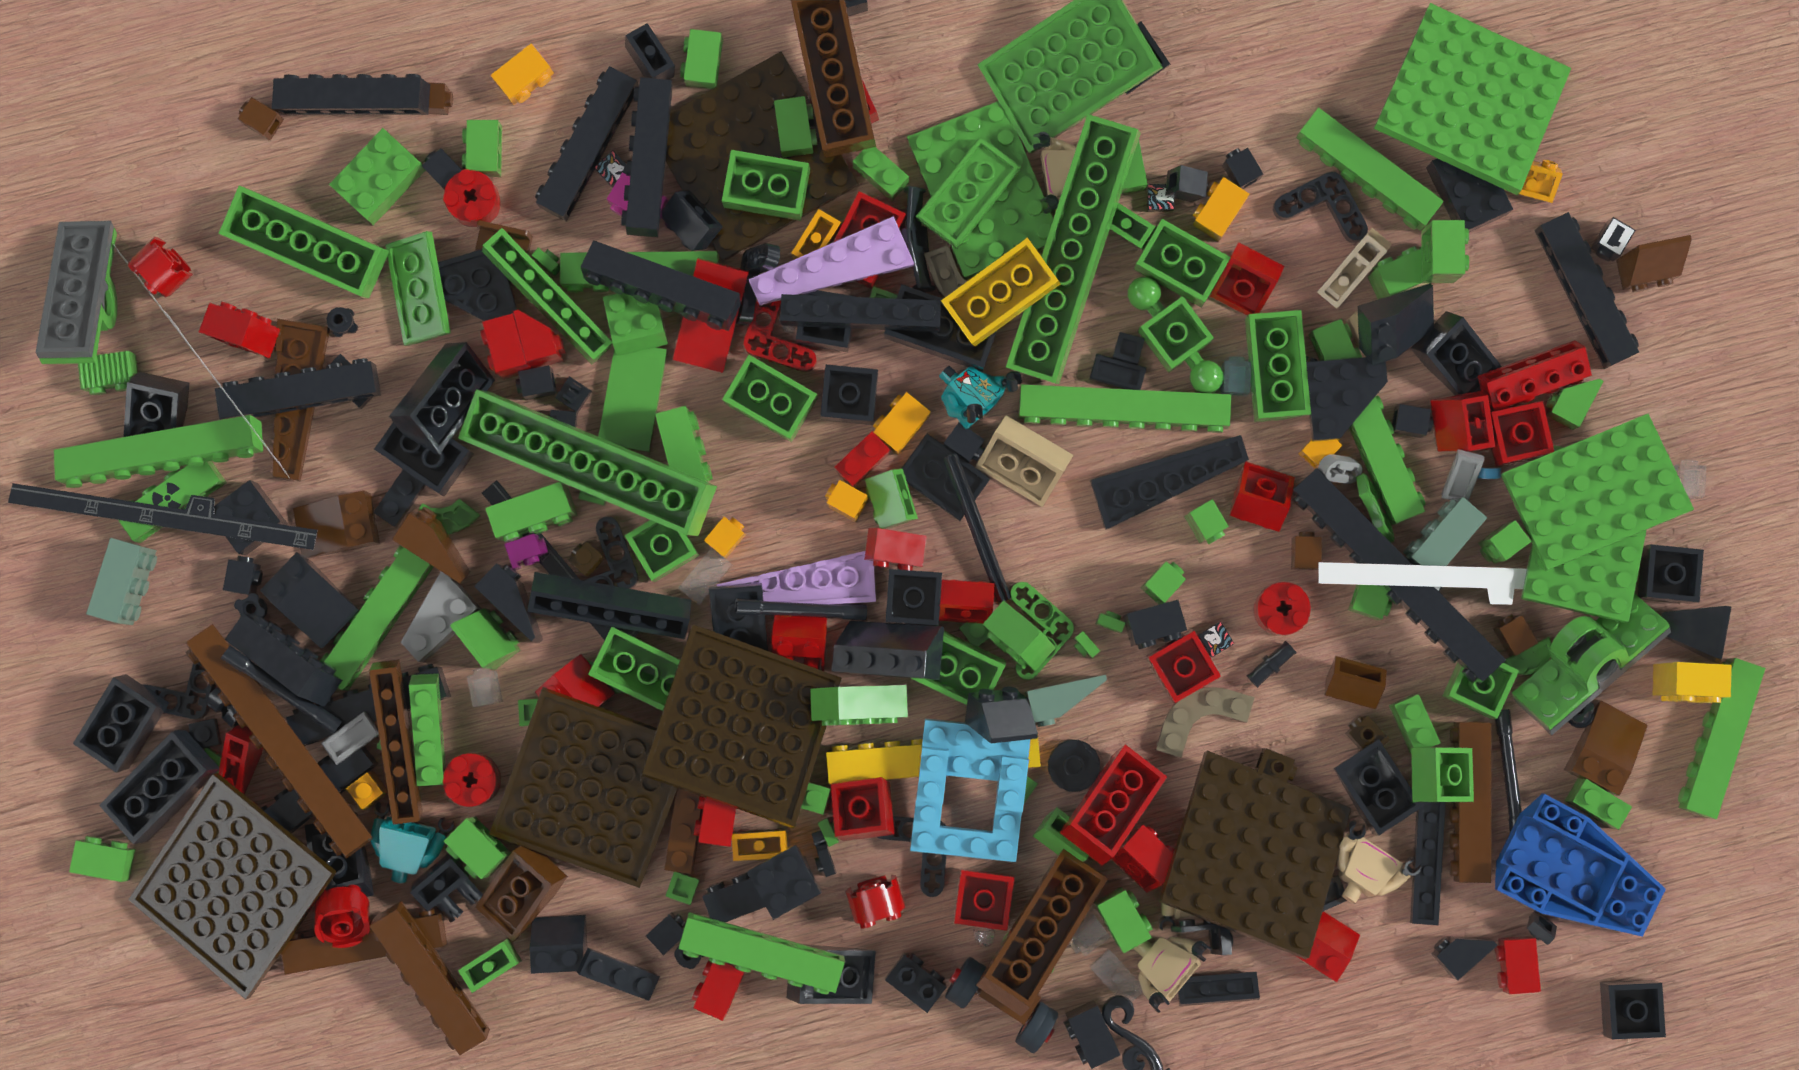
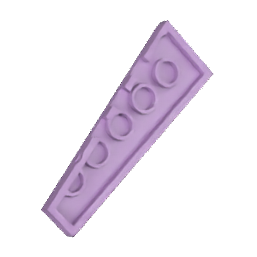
M893 216L776 267L773 270L749 279V282L759 305L781 300V294H806L818 289L866 279L881 273L885 274L914 266V261Z
M865 551L717 584V587L762 583L764 601L814 604L876 602L873 561L864 560Z

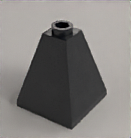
M1718 606L1662 612L1661 617L1669 623L1671 633L1665 638L1712 662L1720 663L1723 657L1732 607Z

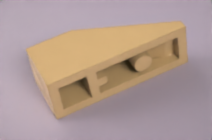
M1371 228L1317 293L1337 309L1392 244Z

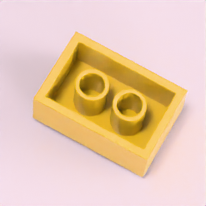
M1687 662L1653 664L1652 696H1661V701L1721 703V698L1731 697L1732 665Z

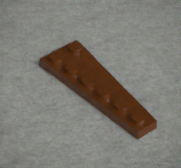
M277 318V328L280 329L276 340L277 366H275V374L281 372H290V375L300 374L301 369L311 367L316 368V371L322 370L330 328ZM315 407L275 414L273 455L286 473L273 457V477L301 482Z

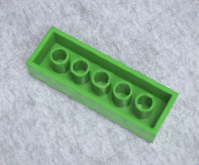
M240 185L219 231V234L365 298H370L389 253V250Z

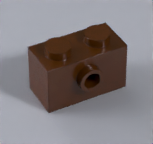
M1335 656L1326 677L1325 696L1376 709L1386 688L1387 670Z

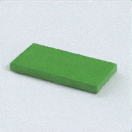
M980 136L916 215V219L955 249H958L1020 172L1021 166Z
M425 231L385 244L386 250H389L387 257L404 346H411L450 334L451 331L432 232Z
M654 347L617 356L614 349L598 437L626 449L650 452L667 349Z

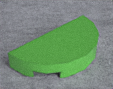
M1550 637L1540 640L1537 644L1516 656L1506 658L1504 663L1518 669V674L1520 675L1534 674L1551 657L1549 651L1552 644Z

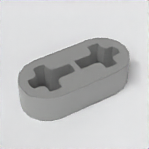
M1329 454L1320 461L1318 470L1329 481L1351 484L1356 481L1357 476L1361 475L1362 466L1351 457Z

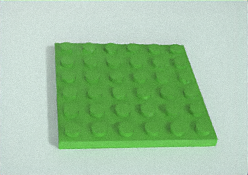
M1430 3L1374 129L1518 195L1522 190L1571 68Z

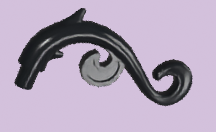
M1123 995L1110 997L1102 1007V1016L1111 1030L1133 1044L1125 1049L1122 1054L1124 1068L1126 1070H1143L1145 1062L1136 1059L1138 1055L1142 1054L1148 1060L1150 1070H1163V1064L1159 1055L1146 1040L1119 1026L1112 1020V1011L1116 1008H1122L1125 1012L1122 1023L1128 1024L1134 1015L1133 1003Z

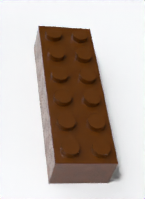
M791 0L825 158L877 147L845 0Z
M1063 849L1051 863L976 986L1022 1016L1033 1004L1108 878Z

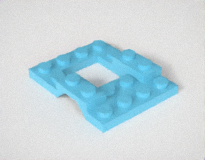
M925 718L910 851L1016 862L1029 764L1030 739L991 744L964 722ZM946 776L998 781L992 831L940 826Z

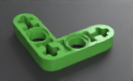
M1018 582L1011 589V600L1045 629L1042 632L1045 636L1048 631H1050L1051 635L1057 631L1058 628L1055 626L1057 622L1060 624L1066 622L1068 624L1066 629L1069 631L1068 634L1061 633L1056 638L1061 641L1059 645H1056L1052 638L1046 636L1056 648L1033 674H1022L1023 668L1016 663L1015 670L1017 675L1022 679L1029 680L1038 675L1071 637L1074 625L1065 614L1027 582ZM1026 587L1029 590L1027 596L1033 599L1034 595L1039 598L1032 604L1030 610L1025 607L1029 604L1024 598L1020 601L1017 600L1016 596L1018 593L1015 591L1017 588L1022 590ZM1041 603L1047 605L1050 610L1048 617L1044 619L1038 618L1034 612L1035 607Z

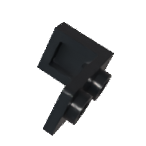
M1195 919L1179 920V925L1171 926V932L1180 933L1209 930L1210 948H1212L1210 954H1232L1233 936L1227 928L1204 919L1202 923H1195Z

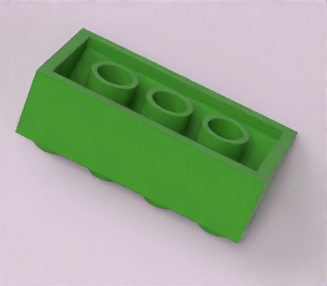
M1301 310L1249 314L1245 318L1254 422L1278 421L1311 415Z
M611 627L588 675L663 711L680 659L617 628Z

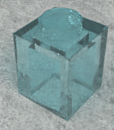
M1229 357V360H1225L1222 363L1223 382L1221 394L1247 396L1250 393L1251 362L1245 361L1244 357Z

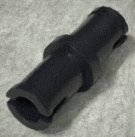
M1285 640L1269 656L1265 655L1262 658L1264 661L1246 676L1258 688L1274 672L1277 674L1280 671L1279 668L1297 652Z

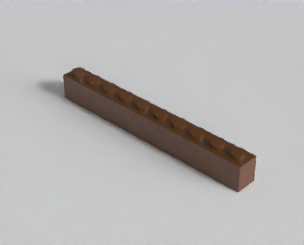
M212 624L188 640L186 645L189 650L185 652L194 665L198 662L205 670L201 673L210 686L215 683L221 691L217 696L226 707L231 705L236 711L233 717L240 727L244 728L247 726L251 731L252 735L249 736V739L258 750L263 747L268 754L265 760L273 771L276 769L280 770L284 776L280 779L289 792L295 790L300 797L297 800L299 806L305 813L310 811L316 818L312 822L321 835L327 833L332 841L328 844L337 856L342 854L346 859L372 840L371 834L258 683L245 673L238 671L220 659L229 645L216 627Z

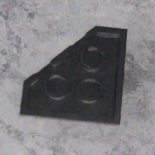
M482 249L438 262L445 301L482 321L509 315L517 310L509 279L482 252Z
M1366 357L1306 362L1311 407L1312 442L1339 440L1388 382L1386 361L1372 365Z

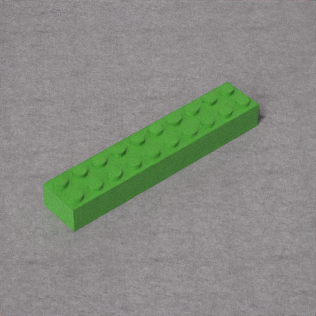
M1087 114L1041 256L1061 284L1024 310L1006 368L1055 384L1060 383L1141 134L1138 129Z
M476 389L458 437L460 440L685 535L699 536L717 488L716 485L483 390Z

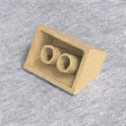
M1005 416L975 468L1043 507L1073 455L1012 418Z

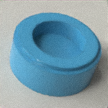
M1481 468L1477 479H1500L1501 468Z

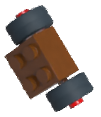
M969 957L960 969L957 967L949 979L951 985L946 992L945 998L964 1009L973 996L978 994L979 997L1022 1023L1015 1042L1029 1052L1036 1053L1044 1042L1047 1043L1055 1031L1053 1026L1058 1018V1012L1043 1002H1039L1041 999L1039 993L1031 1007L1022 1016L1018 1015L976 986L987 967L974 958Z

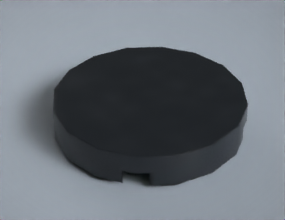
M1066 740L1059 743L1051 751L1048 759V772L1052 781L1059 788L1069 792H1080L1089 788L1097 779L1100 772V759L1096 750L1090 744L1081 740Z

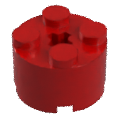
M462 170L448 181L444 190L443 200L448 211L464 226L477 227L478 220L491 223L500 211L501 202L498 189L488 176L479 171ZM470 196H476L477 198L475 202L468 199Z
M154 237L131 258L128 267L135 274L141 275L146 280L144 285L151 293L156 295L159 292L166 298L170 297L193 273L189 272L191 268L173 248L171 250L164 248L163 246L166 242L158 237Z
M1278 582L1264 588L1260 592L1254 603L1253 612L1257 624L1262 629L1275 636H1285L1299 631L1307 624L1311 605L1307 594L1300 586L1290 582ZM1280 602H1282L1283 606H1287L1284 616L1282 612H1277L1276 607L1280 606Z
M462 754L455 757L444 771L443 786L445 793L453 802L461 806L473 807L485 804L498 793L501 786V773L495 762L484 754ZM473 774V777L477 779V783L470 786L467 777Z
M886 875L874 877L857 883L858 889L853 892L851 887L845 891L854 922L860 924L861 929L874 926L877 920L886 918V921L898 919L902 916L901 911L905 908L896 875H891V880H887Z
M348 885L347 887H335L323 891L315 903L314 929L319 941L324 943V940L330 942L332 947L348 948L362 942L366 933L368 935L370 931V903L367 896L361 892L359 886Z

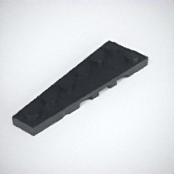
M1239 435L1091 479V486L1105 530L1110 529L1248 461L1249 458L1242 436Z

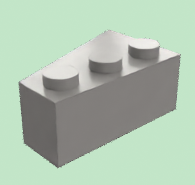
M440 572L401 643L418 662L424 663L456 634L450 627L452 623L482 608L457 581Z

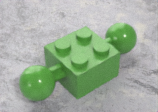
M1139 277L1132 281L1127 293L1129 302L1137 309L1147 310L1152 316V319L1139 328L1138 333L1145 339L1146 344L1167 372L1170 373L1183 362H1186L1191 369V385L1196 391L1200 393H1213L1217 391L1223 382V371L1217 363L1203 360L1198 353L1210 344L1214 337L1185 298L1182 296L1167 308H1164L1159 301L1161 297L1160 286L1154 279Z

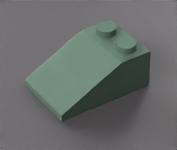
M1106 675L1026 691L1025 695L1028 698L1034 722L1038 723V727L1055 724L1054 718L1064 715L1107 680Z

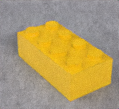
M1027 237L942 299L941 302L971 344L976 346L1061 283Z

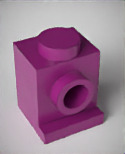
M536 534L504 544L512 568L515 570L522 569L521 563H524V566H529L539 562V557L548 553L544 538L539 539V536Z

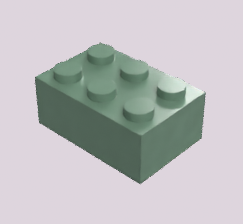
M1464 497L1457 500L1451 499L1449 502L1446 501L1437 511V514L1440 516L1432 522L1429 521L1420 531L1423 536L1416 541H1412L1403 551L1406 555L1405 558L1412 565L1447 566L1487 517Z
M110 538L86 614L114 623L133 625L134 621H137L141 614V606L139 605L142 596L146 595L149 588V581L147 580L150 571H153L156 566L157 556L155 554L157 550Z

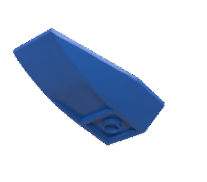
M1543 793L1519 814L1496 860L1495 889L1535 911L1642 937L1666 890L1589 817Z

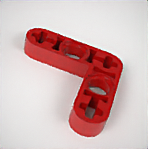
M757 300L753 320L748 326L744 338V347L747 353L800 372L812 371L817 364V358L813 350L771 336L781 308V300L771 302V307L775 308L774 312L767 307H760L761 305H759ZM763 312L771 316L770 324L765 327L758 325L756 322L757 316ZM757 337L760 343L768 346V341H772L769 346L768 356L764 355L766 351L764 348L757 347L756 351H753L749 341H754ZM778 345H783L788 349V354L783 359H777L773 355V350ZM792 349H797L795 355L804 357L805 353L809 354V359L812 360V363H807L803 367L801 366V361L793 358V364L789 363L792 357Z

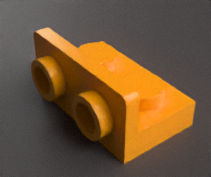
M1543 160L1542 163L1533 161L1519 194L1553 203L1563 175L1561 169L1557 167L1558 164L1550 160Z

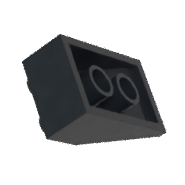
M1431 283L1357 306L1359 349L1372 365L1399 357L1434 329L1433 285Z
M1448 311L1434 323L1432 331L1411 347L1423 365L1454 395L1481 391L1478 376L1502 367L1465 318Z
M138 372L127 382L123 437L183 427L188 408L190 383L144 372Z
M298 552L260 590L279 611L320 648H323L358 612V609L321 570L311 560Z
M496 563L474 587L532 642L540 643L543 638L535 615L532 612H527L529 598L524 584L519 580L522 576L512 566L507 564L502 566Z
M1379 739L1334 768L1355 808L1374 835L1380 836L1423 807L1421 802H1413L1411 787Z
M314 824L305 825L307 847L336 871V874L325 890L357 885L367 897L373 896L371 870L365 845L345 859L342 854L337 856L328 843L332 840L327 833L321 835Z
M807 945L844 956L845 963L836 993L829 991V994H822L814 991V987L803 984V987H797L787 983V999L798 1004H872L875 950Z

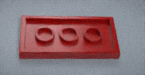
M698 258L693 276L738 292L740 294V301H742L749 271ZM739 310L729 331L724 329L715 330L705 322L699 320L690 321L683 317L673 360L723 373Z

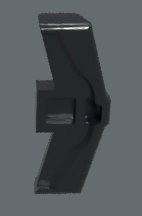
M907 186L904 188V193H908L905 226H901V234L914 261L912 268L916 285L912 286V288L922 292H930L935 290V286L931 285L924 253L929 252L927 227L921 226V222L916 219V215L922 209L923 193H926V189Z

